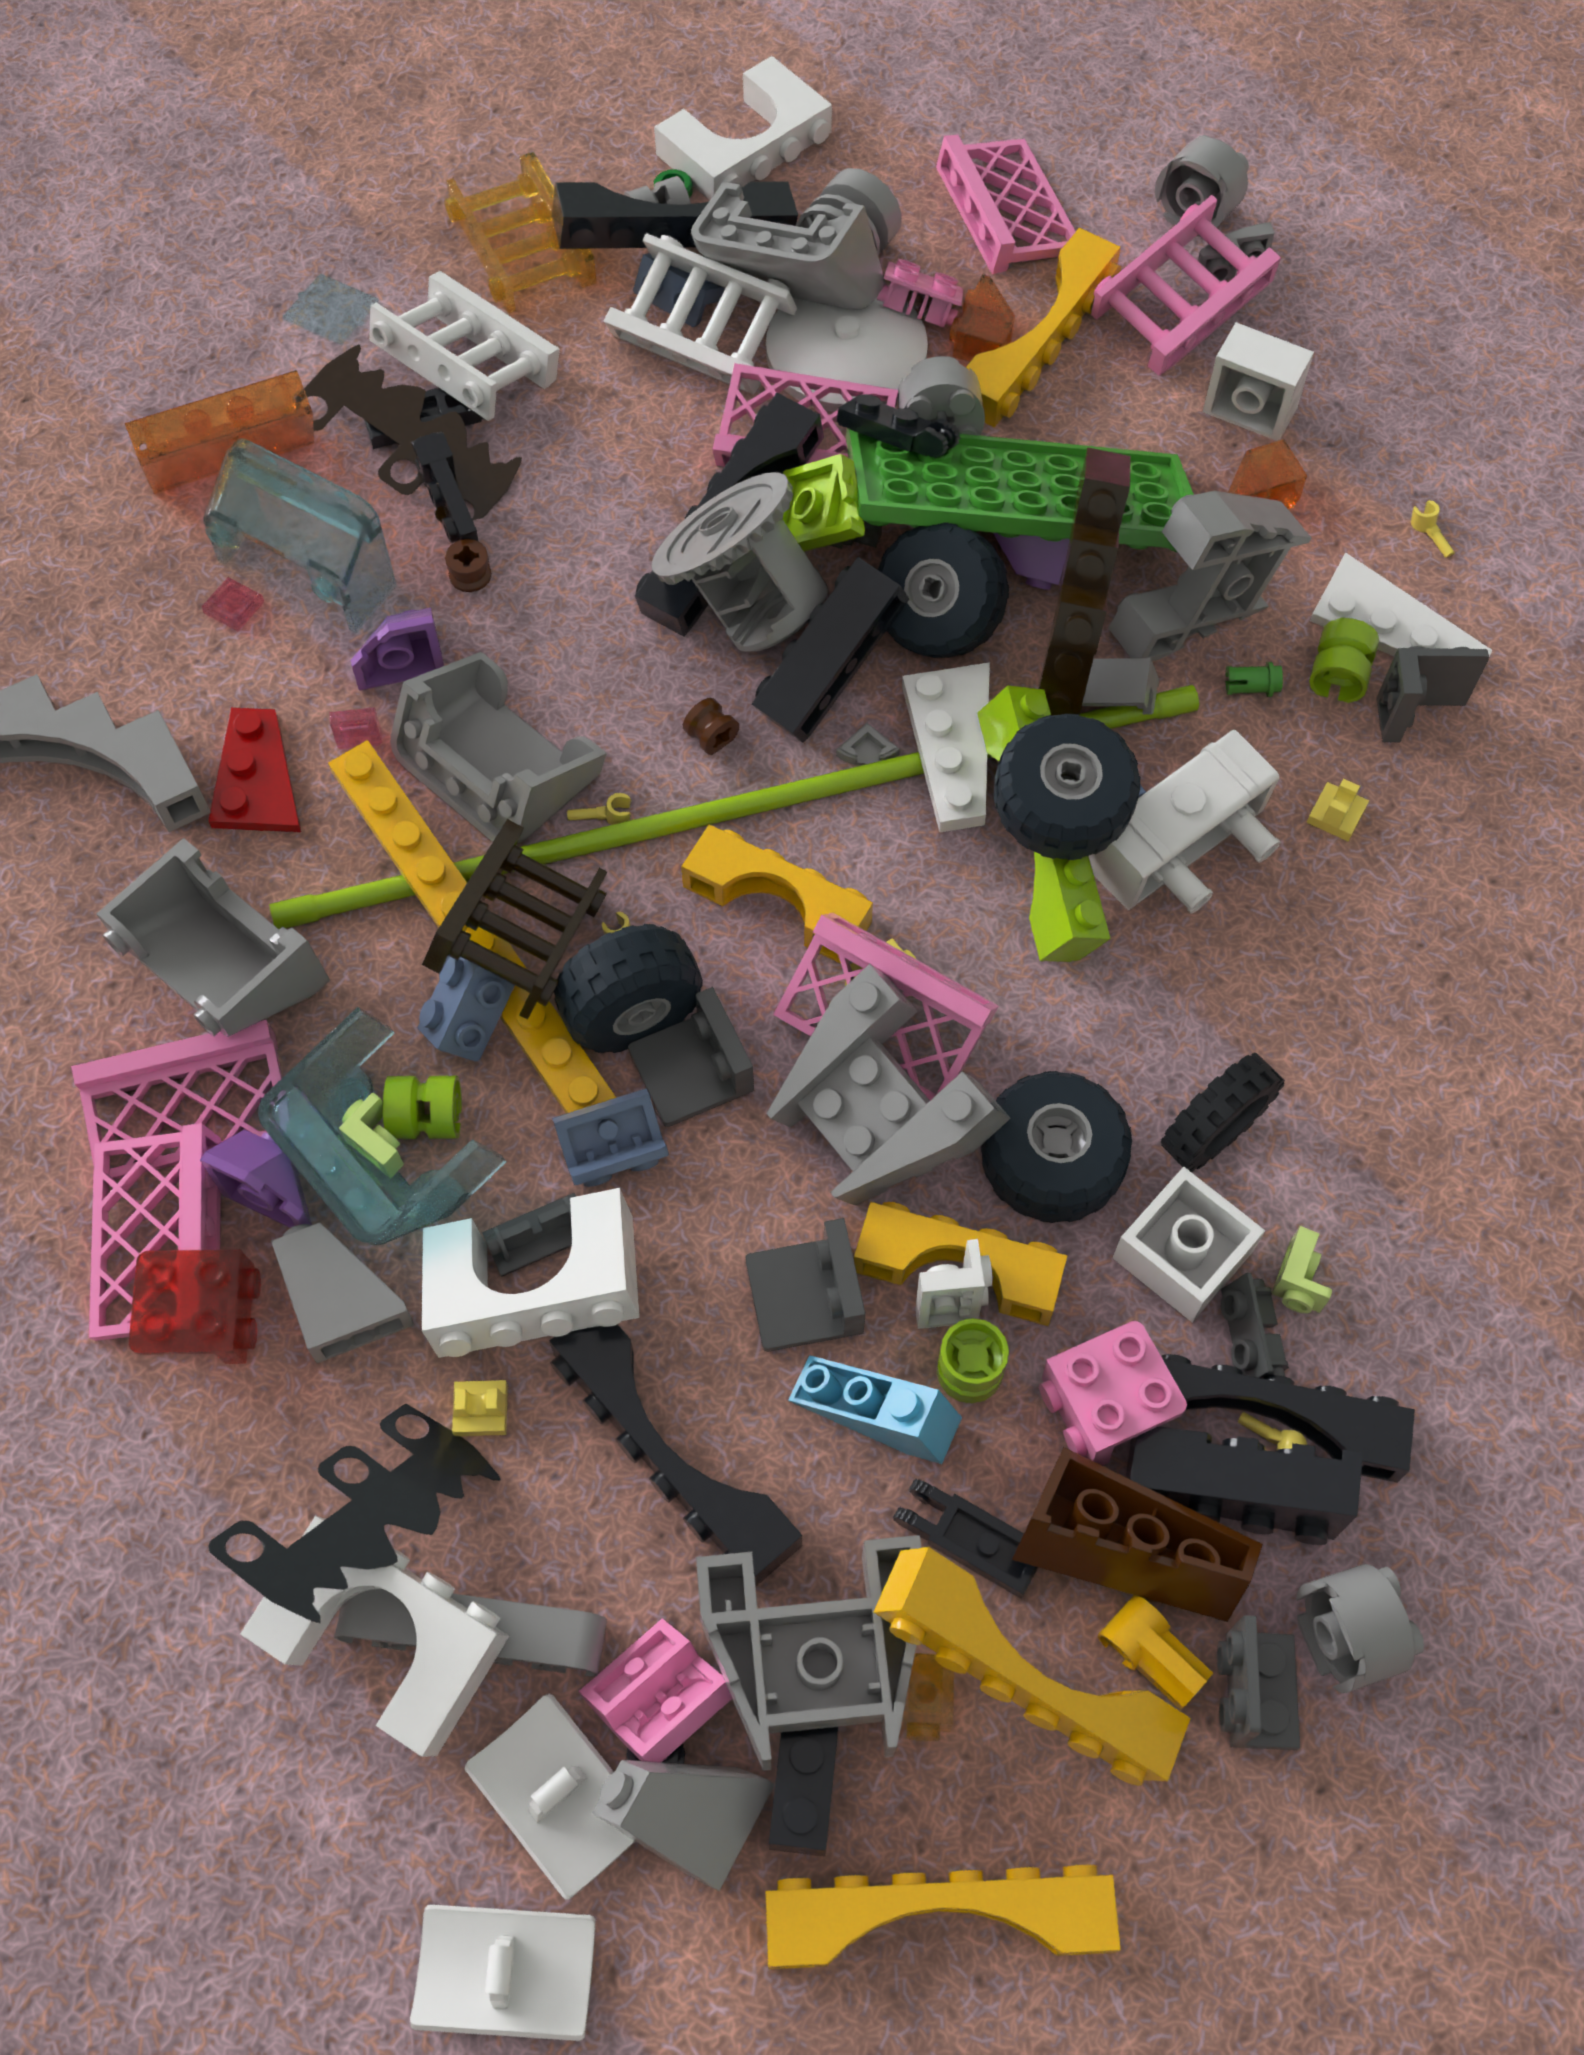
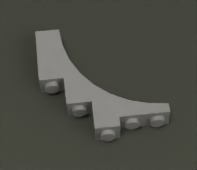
M37 674L0 690V763L44 761L76 765L105 774L132 789L151 806L168 832L211 813L159 710L116 728L98 692L56 710Z

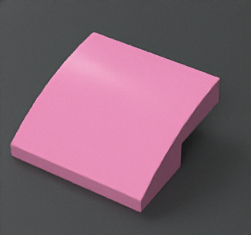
M663 1618L579 1690L582 1698L640 1761L663 1762L732 1699L723 1675L703 1660L696 1652L690 1640Z

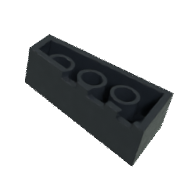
M1158 1426L1131 1439L1126 1478L1217 1522H1220V1517L1241 1521V1528L1243 1530L1256 1534H1272L1274 1528L1295 1532L1294 1539L1301 1543L1325 1545L1327 1544V1539L1334 1540L1358 1515L1363 1452L1343 1450L1342 1460L1318 1457L1315 1455V1446L1292 1443V1449H1279L1276 1452L1266 1451L1265 1446L1259 1443V1439L1239 1436L1237 1438H1227L1222 1441V1445L1212 1444V1436L1207 1432Z

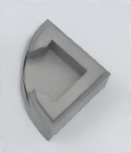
M866 723L836 749V756L845 762L861 766L865 765L861 763L870 764L895 758L899 755L900 749Z

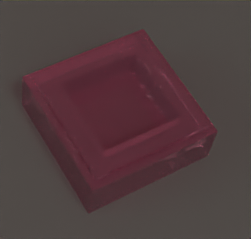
M228 577L201 607L204 614L239 631L265 601L261 594Z
M375 707L329 712L330 727L338 748H354L367 740L372 746H378L382 743V730Z

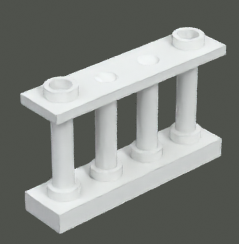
M646 233L643 242L655 260L631 309L627 308L625 312L610 307L603 322L612 335L730 384L735 363L754 366L752 359L776 309L794 316L797 307L790 289L776 279L769 278L767 282L684 249L681 243L669 236L662 235L659 239ZM671 265L690 273L667 322L661 323L660 327L649 323L645 316ZM705 280L725 287L702 338H696V341H692L683 337L681 329ZM742 294L761 302L738 352H733L731 356L719 352L716 345ZM742 378L740 389L755 394L761 383L757 380Z
M441 271L429 276L428 302L400 316H396L377 302L370 305L369 341L488 421L494 418L496 391L524 376L543 389L549 387L557 378L558 347ZM434 317L448 325L429 336L415 328ZM463 337L478 345L459 356L444 348ZM494 356L508 365L489 376L474 368Z

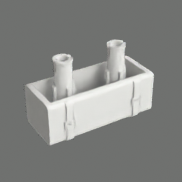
M1231 730L1215 743L1211 742L1205 746L1200 754L1138 798L1134 814L1117 841L1115 840L1107 849L1096 855H1089L1094 876L1127 910L1132 909L1165 884L1188 908L1187 910L1191 914L1195 913L1210 900L1213 892L1188 868L1189 865L1231 834L1243 844L1258 863L1267 859L1280 846L1281 841L1275 838L1255 817L1264 810L1279 780L1278 772L1239 732Z

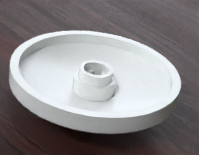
M793 298L797 307L794 316L778 310L769 324L766 335V358L769 369L898 390L902 379L904 381L912 372L911 368L918 362L927 359L928 340L925 326L922 320L917 319L918 314L913 308L910 315H906L909 305L907 302H905L903 311L899 312L883 307L884 302L876 299L866 308L856 310ZM789 386L784 389L799 401L806 397L800 387ZM831 392L818 400L825 411L831 412L837 411L839 407L847 403L841 394Z

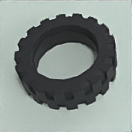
M1257 1053L1241 1058L1238 1064H1232L1225 1070L1222 1076H1217L1208 1084V1088L1202 1093H1198L1190 1101L1189 1107L1179 1113L1174 1119L1176 1122L1170 1125L1164 1133L1165 1136L1161 1139V1146L1182 1167H1185L1190 1172L1202 1168L1210 1159L1215 1158L1224 1148L1232 1144L1242 1132H1246L1254 1124L1253 1121L1269 1108L1268 1104L1277 1098L1279 1091L1284 1087L1285 1080Z

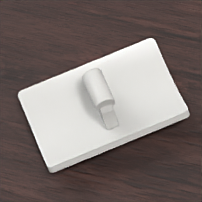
M552 1694L542 1696L520 1719L482 1751L468 1760L465 1765L467 1774L560 1895L566 1900L571 1899L635 1842L592 1813L600 1799V1792L604 1782L614 1771Z
M428 1905L423 1914L418 1974L410 2017L412 2029L571 2041L582 2040L585 2037L590 1997L595 1918L591 1915Z

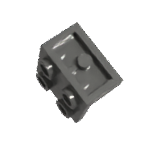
M1421 646L1398 648L1376 698L1382 742H1401L1407 727H1412L1417 706H1466L1489 660L1488 650L1470 649L1468 647H1456L1453 649L1424 648Z
M713 987L695 994L697 1013L692 1014L690 1019L636 1040L628 1045L630 1056L665 1127L673 1126L754 1091L753 1065Z
M844 1218L824 1222V1240L746 1255V1267L764 1351L770 1352L864 1334L866 1313Z
M1244 1615L1227 1632L1226 1641H1219L1217 1646L1219 1675H1227L1228 1698L1221 1697L1219 1703L1221 1732L1230 1733V1747L1297 1751L1300 1749L1294 1634L1257 1633L1256 1616Z

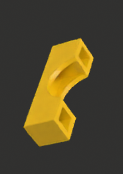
M709 824L681 866L683 887L721 906H725L740 896L751 893L772 894L788 901L796 908L803 919L804 946L807 948L815 935L813 930L821 915L835 913L865 931L868 930L872 923L873 902L869 901L858 890L853 888L844 889L831 883L818 871L810 868L802 869L786 861L782 855L774 850H762L746 842L743 837L732 830H721ZM822 946L819 954L841 964L837 953Z
M870 1202L854 1254V1264L858 1274L902 1285L914 1271L926 1264L936 1261L963 1263L967 1240L978 1239L980 1256L989 1255L992 1288L996 1295L999 1313L1049 1326L1067 1255L1057 1253L1054 1247L1042 1242H1030L1027 1245L1009 1240L1007 1235L998 1230L982 1228L976 1231L959 1226L956 1220L947 1216L932 1215L929 1218L911 1213L909 1208L899 1203L883 1202L881 1205Z

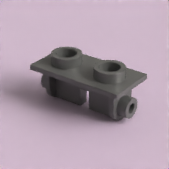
M575 1193L482 1232L501 1277L572 1246L570 1198L576 1197Z
M1246 1273L1221 1289V1312L1229 1325L1233 1344L1231 1349L1233 1365L1241 1369L1243 1375L1262 1378L1267 1375H1279L1286 1377L1284 1371L1289 1366L1285 1358L1280 1334H1265L1264 1327L1272 1328L1278 1325L1271 1288L1265 1287L1263 1279H1253L1252 1273Z

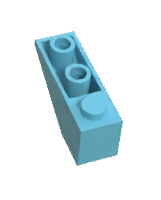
M809 1355L788 1399L789 1402L905 1454L939 1464L943 1463L962 1419L961 1415L938 1389Z

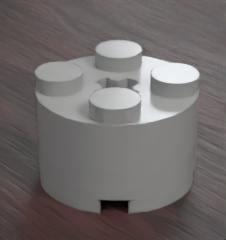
M1200 135L1187 144L1162 169L1156 180L1155 197L1157 203L1161 200L1166 210L1163 216L1167 222L1176 225L1190 206L1193 204L1200 205L1213 195L1217 199L1211 223L1217 228L1242 202L1246 195L1248 187V160L1242 153L1236 152L1228 144L1206 135Z
M946 356L927 358L911 368L912 372L904 381L902 379L898 387V409L906 408L918 413L920 418L935 422L940 418L945 419L948 423L952 422L953 425H956L961 434L981 435L985 423L980 383L976 373L971 368L968 370L959 364V360Z
M1361 1564L1305 1583L1297 1591L1296 1601L1305 1598L1306 1613L1297 1615L1299 1629L1321 1676L1331 1673L1340 1682L1332 1687L1340 1693H1349L1405 1673L1411 1668L1414 1656L1424 1651L1422 1634L1417 1625L1409 1620L1400 1600L1401 1588L1394 1572L1388 1567L1376 1569L1369 1564Z

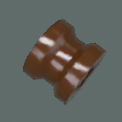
M472 539L459 540L450 545L445 554V561L451 584L462 592H475L486 587L492 575L490 565L488 564L489 557L486 547Z
M706 698L697 703L688 712L682 724L683 730L691 738H698L700 740V747L708 755L715 754L732 742L739 731V723L731 715H724L722 713V706L714 698Z

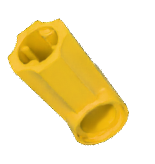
M1133 1595L1099 1632L1098 1639L1105 1648L1110 1644L1125 1659L1122 1662L1125 1667L1130 1670L1137 1669L1181 1710L1213 1675V1672L1169 1632L1171 1627L1168 1621L1152 1604L1142 1597Z

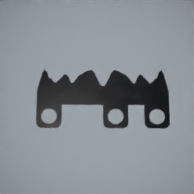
M404 1404L382 1419L380 1428L384 1433L414 1454L390 1472L358 1447L345 1446L321 1462L318 1466V1473L351 1499L349 1503L287 1548L255 1523L239 1521L212 1539L208 1549L215 1558L269 1601L312 1622L320 1623V1614L312 1604L315 1599L313 1590L315 1588L347 1589V1580L340 1567L369 1570L387 1567L398 1562L397 1554L385 1533V1525H396L418 1533L433 1535L437 1529L441 1513L437 1493L462 1499L464 1497L461 1482L462 1475H481L496 1481H501L499 1474L472 1444L461 1436H454L452 1430L410 1405ZM404 1415H416L428 1423L429 1432L422 1438L410 1439L397 1431L396 1421ZM355 1458L366 1464L369 1475L360 1483H347L335 1475L334 1466L341 1459ZM250 1534L261 1541L263 1553L259 1558L250 1562L238 1561L229 1556L226 1551V1543L234 1535Z

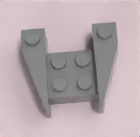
M1221 491L1186 495L1180 498L1173 506L1172 514L1162 533L1187 563V570L1179 577L1178 585L1140 594L1132 593L1126 596L1119 603L1118 611L1108 628L1131 658H1151L1152 661L1160 660L1182 649L1187 637L1199 633L1202 638H1205L1217 632L1214 625L1219 622L1239 618L1241 621L1268 608V604L1261 597L1263 591L1290 548L1309 543L1312 539L1311 536L1281 501Z
M870 964L833 997L766 1113L772 1120L788 1127L793 1126L806 1115L811 1119L853 1171L830 1192L834 1198L852 1205H857L887 1191L886 1188L913 1176L917 1178L932 1171L933 1167L953 1158L959 1159L974 1152L1011 1119L982 1084L963 1071L933 1099L929 1100L882 1045L918 1011L888 976Z
M920 1535L864 1540L862 1563L866 1598L757 1608L752 1552L696 1557L702 1628L763 1771L771 1770L770 1733L881 1722L885 1758L894 1757L917 1645L905 1642L893 1635L889 1630L891 1623L873 1612L900 1551L922 1548Z

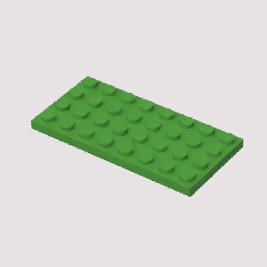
M847 428L846 444L848 458L854 461L859 516L863 521L875 526H885L889 523L910 525L916 528L918 526H932L946 522L956 524L965 530L994 532L1007 538L1028 535L1039 536L1051 542L1070 539L1077 489L1087 447L1131 456L1130 489L1119 530V544H1125L1134 549H1146L1150 546L1168 548L1171 551L1177 552L1164 536L1162 530L1172 514L1171 510L1175 503L1186 495H1194L1178 454L960 434L961 439L954 448L947 450L943 456L935 459L934 457L930 458L929 455L926 457L913 451L903 450Z

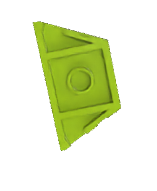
M838 454L783 472L793 487L792 501L790 502L789 509L783 513V521L803 551L864 536L865 527L863 519L859 516L857 478L853 460Z

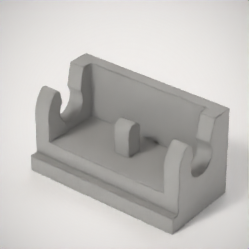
M1151 658L1093 659L1082 706H1137L1138 709H1143V714H1153L1160 679Z

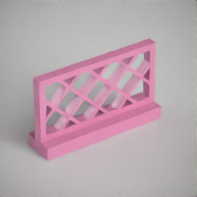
M958 134L944 136L936 168L991 274L1007 271L1009 263L1058 257L1060 250L1076 231L1026 140L1015 139L964 145ZM1019 152L1023 162L1018 164L1003 157V155ZM978 158L988 163V166L984 168L973 163L972 159ZM997 167L1013 176L1011 179H1008L993 172V169ZM1019 178L1035 182L1037 189L1034 191L1017 183ZM987 182L1003 191L999 195L988 190L984 183ZM1010 193L1028 202L1023 206L1008 199L1007 196ZM1036 204L1050 209L1052 215L1049 218L1031 210V208ZM999 209L1017 216L1015 222L1001 216ZM1025 220L1042 228L1040 233H1037L1021 224ZM1051 231L1065 236L1067 241L1056 242L1046 237V235ZM1013 236H1016L1026 242H1029L1032 245L1016 247V242Z
M735 363L719 434H716L713 445L715 463L717 466L725 467L730 460L731 452L736 442L741 438H745L744 436L730 434L732 423L745 414H748L754 423L756 414L753 409L789 386L801 388L806 397L798 403L806 408L813 405L823 419L821 420L822 429L824 430L829 427L839 443L828 450L816 449L806 464L838 454L848 457L846 438L835 425L838 410L828 415L818 400L830 392L841 394L846 402L853 399L851 396L856 397L867 394L876 396L881 401L887 402L888 406L896 408L898 390ZM742 378L760 381L765 391L747 402L739 391ZM738 400L741 406L735 409Z
M837 914L821 915L813 930L815 935L773 1015L811 1036L817 1027L813 1023L819 1022L828 1008L822 985L846 979L848 984L854 979V976H857L869 964L888 976L897 988L904 991L902 993L905 997L913 996L922 1001L927 1021L907 1027L902 1026L891 1037L897 1035L905 1062L899 1065L903 1069H907L910 1078L929 1100L933 1099L961 1073L984 1029L991 1022L999 1006ZM822 946L839 955L844 974L820 980L815 960ZM849 961L862 967V969L852 971ZM809 973L812 983L803 985ZM814 988L821 1016L806 1020L789 1010L798 992ZM932 1008L946 1016L935 1018ZM955 1020L971 1029L962 1047L945 1051L937 1024ZM929 1026L937 1054L912 1060L905 1033ZM958 1054L950 1068L947 1057ZM939 1059L944 1081L937 1094L919 1084L914 1066Z
M262 1020L229 1037L221 1032L215 1036L208 1033L71 1066L74 1084L80 1090L93 1165L94 1143L114 1141L117 1136L123 1140L132 1139V1137L122 1132L121 1129L136 1108L157 1119L145 1137L159 1135L165 1124L178 1132H183V1126L172 1121L170 1117L185 1096L206 1107L195 1124L202 1123L206 1125L213 1113L235 1124L225 1140L241 1132L242 1129L260 1137L264 1132L275 1135L280 1139L294 1136L277 1054L276 1036L268 1021ZM267 1058L270 1073L258 1090L238 1079V1076L248 1062ZM234 1066L230 1073L223 1070V1068ZM212 1071L225 1080L209 1102L189 1089L200 1074ZM185 1078L181 1085L173 1081ZM165 1083L177 1091L162 1113L141 1102L151 1086ZM233 1084L254 1095L239 1119L218 1107ZM272 1086L275 1100L266 1095ZM136 1090L133 1096H130L127 1093H125L128 1091ZM117 1095L128 1103L113 1125H110L98 1118L95 1099ZM264 1101L278 1110L281 1127L260 1132L248 1125L247 1122L260 1103ZM100 1126L108 1131L103 1139ZM178 1147L175 1153L163 1156L160 1154L151 1165L155 1169L177 1165L180 1162V1147ZM147 1151L137 1153L143 1156ZM131 1156L126 1165L110 1168L109 1176L113 1180L123 1178L138 1161Z
M204 1124L184 1125L183 1132L94 1143L89 1312L90 1339L94 1341L191 1329L197 1332L219 1330L221 1192L200 1159L205 1151L220 1144L221 1138ZM180 1147V1162L166 1177L151 1165L165 1149ZM147 1151L143 1156L137 1153ZM129 1153L138 1162L117 1183L109 1176L110 1156ZM148 1170L161 1183L140 1204L127 1191ZM178 1181H179V1189L175 1186V1184H176ZM171 1190L179 1197V1210L164 1225L151 1211ZM123 1196L136 1208V1211L116 1231L108 1224V1212ZM146 1217L160 1231L140 1253L126 1239ZM178 1228H179V1237H177V1236L174 1234L175 1231H176ZM170 1238L178 1246V1259L164 1274L149 1260ZM122 1245L135 1259L115 1280L107 1272V1260ZM145 1266L160 1280L139 1302L125 1287ZM177 1277H178V1286L174 1283V1281H175V1279H176ZM169 1287L178 1296L177 1317L158 1319L149 1309ZM121 1294L135 1308L120 1324L106 1326V1308ZM143 1315L149 1320L138 1322Z

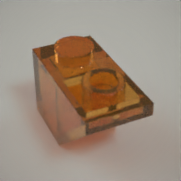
M982 274L975 290L971 288L968 290L963 304V315L961 318L956 316L952 323L949 341L954 342L953 357L971 362L976 354L995 350L1012 343L1015 314L992 278L988 275Z
M1285 439L1247 450L1228 493L1281 501L1287 509H1290L1300 501L1307 474Z

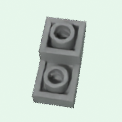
M1271 222L1245 227L1230 232L1225 236L1248 257L1255 256L1257 258L1269 247L1271 248L1275 232ZM1208 244L1200 250L1198 261L1220 282L1235 277L1236 268Z

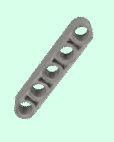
M384 1589L362 1592L349 1599L340 1608L334 1638L339 1641L352 1643L353 1638L372 1641L371 1646L402 1651L406 1650V1645L414 1647L417 1645L416 1629L411 1614L395 1595ZM454 1593L451 1595L452 1599L466 1608L474 1601L501 1618L496 1627L508 1634L509 1638L495 1659V1664L512 1666L513 1660L532 1663L531 1669L566 1673V1668L586 1670L585 1676L594 1677L598 1675L607 1618L584 1611Z

